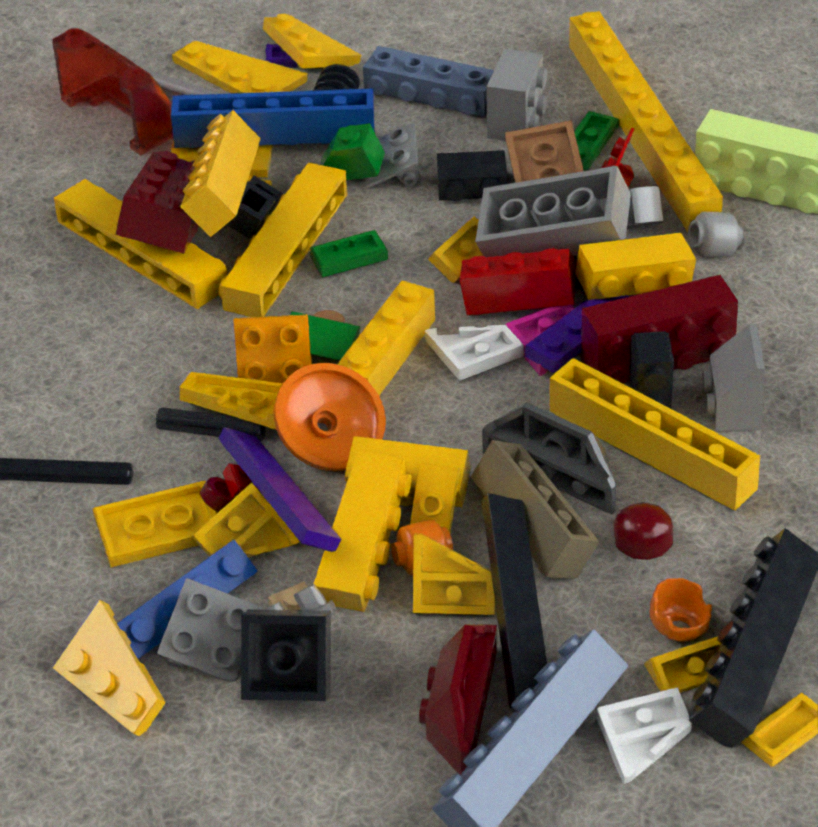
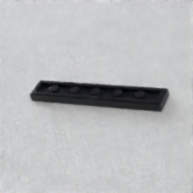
M487 493L481 502L509 708L514 709L511 706L513 701L526 689L531 688L533 690L538 684L535 676L547 664L523 500Z

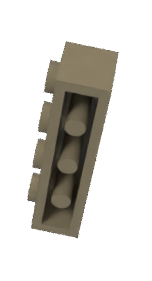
M492 440L471 476L472 480L481 490V495L484 498L487 493L523 500L531 556L538 564V570L551 579L578 578L599 544L598 539L522 444Z

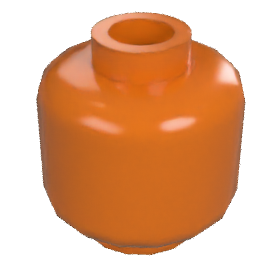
M424 520L400 527L396 535V542L391 544V554L396 566H402L411 576H413L415 533H421L453 550V542L448 529L445 526H440L434 520Z

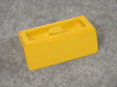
M717 636L650 658L644 663V666L660 692L678 687L679 692L682 693L697 688L705 682L708 675L705 667L710 658L718 651L721 643L717 641Z

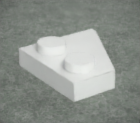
M678 687L598 707L596 710V719L623 784L631 782L691 732L692 723L689 721L690 716Z

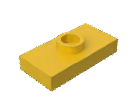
M419 462L410 524L424 520H434L440 526H445L451 535L461 468Z

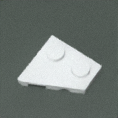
M489 325L483 328L474 326L459 327V334L437 335V328L425 330L426 343L459 381L524 356V345L506 325Z

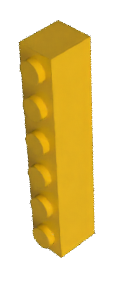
M234 110L225 117L219 114L207 126L209 131L203 137L202 141L204 144L198 150L199 157L193 163L195 169L188 176L190 182L183 190L185 196L181 208L210 237L237 215L261 140Z
M308 162L302 172L295 176L292 186L286 194L280 197L279 203L272 214L267 215L264 225L257 235L252 236L242 256L237 257L234 267L228 276L222 278L218 294L222 298L224 311L248 317H264L309 252L310 247L313 246L346 198V170Z
M83 179L54 197L57 221L195 309H199L219 295V284L223 277H227L226 264L201 250L193 243L189 244L183 254L115 235L122 201L106 192L102 187H98L87 179Z
M574 358L550 377L549 411L593 432L596 437L734 511L758 490L760 455Z

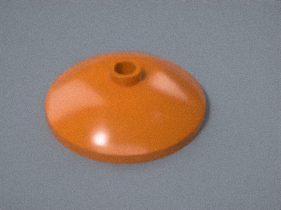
M316 363L298 369L282 384L274 403L275 427L285 447L300 461L320 470L345 471L354 436L383 439L386 417L378 393L363 376L342 365ZM317 423L325 424L328 431L321 430Z

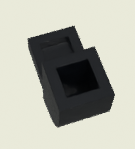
M254 175L250 181H247L237 215L226 225L251 240L253 235H257L267 215L275 208L283 193Z

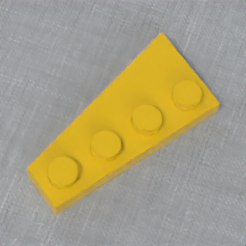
M193 41L172 54L175 64L231 94L289 92L308 81L307 73L199 41Z

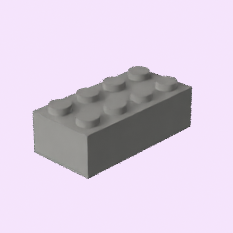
M618 166L487 187L483 189L475 242L485 257L503 256L511 252H541L548 248L558 250L570 249L573 256L578 255L579 245L626 239L631 193Z

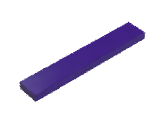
M224 427L219 436L220 442L297 539L305 545L330 552L336 551L341 538L256 436Z

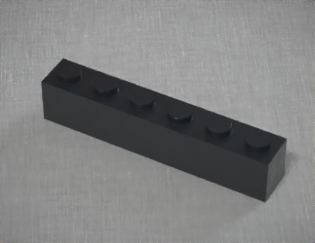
M786 528L773 538L766 536L756 547L753 555L757 559L742 579V584L745 585L743 592L735 599L730 608L733 616L718 636L717 641L721 643L719 649L710 658L705 667V671L708 673L706 680L698 687L692 698L695 706L689 721L722 746L733 748L754 733L818 571V552Z

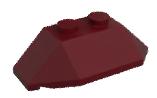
M465 624L440 650L437 667L430 666L428 671L427 692H430L429 699L422 698L419 723L426 724V739L460 775L467 768L463 762L464 759L477 747L498 651L497 625Z

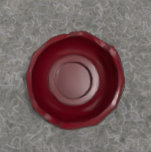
M646 502L632 504L621 509L619 514L616 515L614 521L616 547L627 556L634 559L650 560L663 556L673 545L674 530L672 519L659 505Z

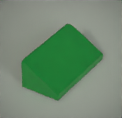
M291 311V314H290V315H305V314ZM308 315L310 354L341 360L359 337L361 326Z

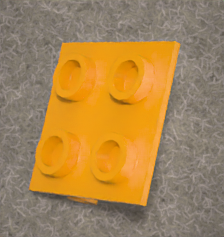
M308 314L233 319L238 378L284 383L292 373L312 364Z

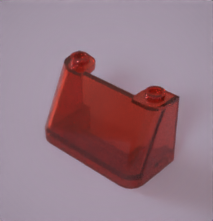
M80 28L68 29L65 33L52 39L61 101L70 107L80 102L90 103L92 107H96L108 101L132 118L134 138L130 140V149L140 156L173 139L171 121L172 100L147 71Z

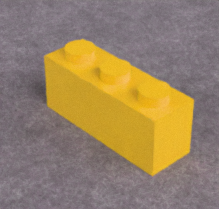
M682 233L579 245L575 274L589 300L635 295L691 282L693 280L696 258Z
M353 437L344 476L346 484L358 449L404 457L406 471L408 474H411V487L408 496L401 498L399 505L403 506L412 505L414 502L419 462L461 468L455 507H463L471 472L468 450Z

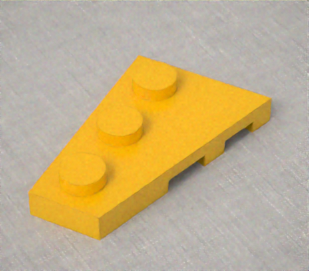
M99 600L55 663L53 669L130 732L140 736L147 731L166 702L146 667L139 662L130 647L131 642L128 636L116 623L113 617L115 614L110 605Z

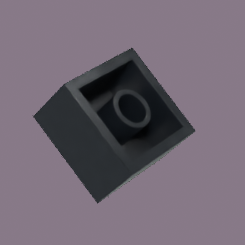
M246 610L241 615V700L326 701L330 695L331 611Z

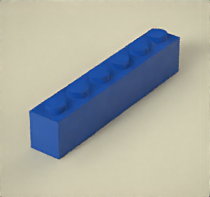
M373 89L172 96L171 121L174 148L201 147L204 144L202 139L209 131L207 129L209 123L219 114L225 117L232 110L261 138L259 145L329 144L339 128L349 125L370 123L375 132Z

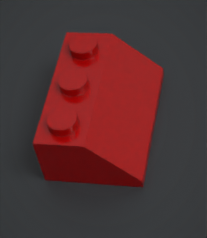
M548 248L541 252H511L503 256H475L462 260L459 280L466 315L574 305L576 283L575 257L570 249L558 250Z

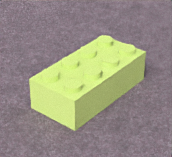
M714 109L709 110L696 131L695 155L718 190L733 193L738 197H749L766 201L771 205H782L798 209L808 214H818V134Z

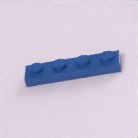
M232 540L117 624L128 636L131 642L130 647L137 659H140L161 643L186 578L228 594L252 577L258 570L237 542Z

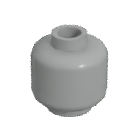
M701 212L695 220L691 221L688 228V242L690 246L694 248L698 255L703 257L730 256L743 240V229L738 224L737 219L729 212Z

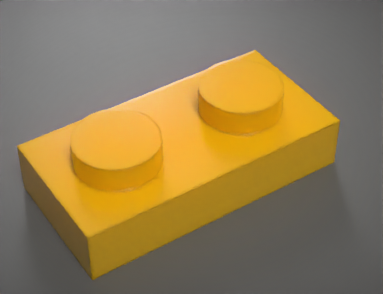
M475 216L443 243L428 259L452 283H455L460 278L462 260L483 256L475 242L479 221Z

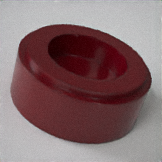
M209 478L200 490L203 501L217 512L233 500L223 478Z

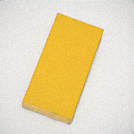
M801 692L758 723L754 733L741 741V743L769 766H775L818 734V704Z

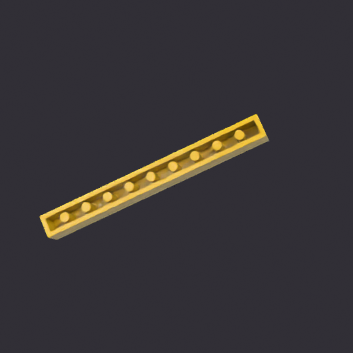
M586 12L582 15L569 17L570 49L612 115L619 118V126L625 135H628L631 128L635 129L630 143L686 231L688 232L691 221L695 220L701 212H722V194L601 12Z

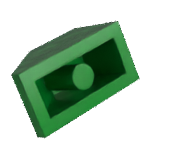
M370 123L349 125L338 129L323 154L320 165L346 170V181L376 177L379 174L385 151Z

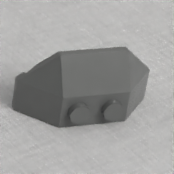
M528 402L486 424L482 428L483 454L492 440L522 444L558 490L606 513L612 514L615 511L616 483L605 447L593 432Z

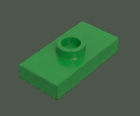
M371 230L310 247V257L323 278L388 260V249L376 230Z

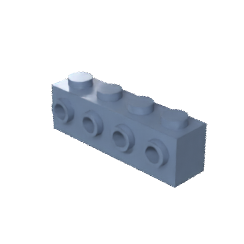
M378 46L363 66L364 89H373V94L386 95L400 98L407 102L414 101L428 104L435 108H446L460 111L467 115L474 114L485 117L487 114V84L494 70Z

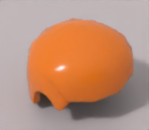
M667 578L658 583L651 598L649 609L650 619L654 627L666 638L678 642L693 641L707 632L712 617V604L706 605L704 602L702 587L683 578ZM672 622H685L689 625V628H679L673 625Z

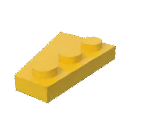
M278 14L276 17H264L262 29L302 69L326 68L333 64L349 67L360 63L361 54L301 22L292 15Z
M190 372L180 385V401L276 429L273 413L274 403L283 383Z

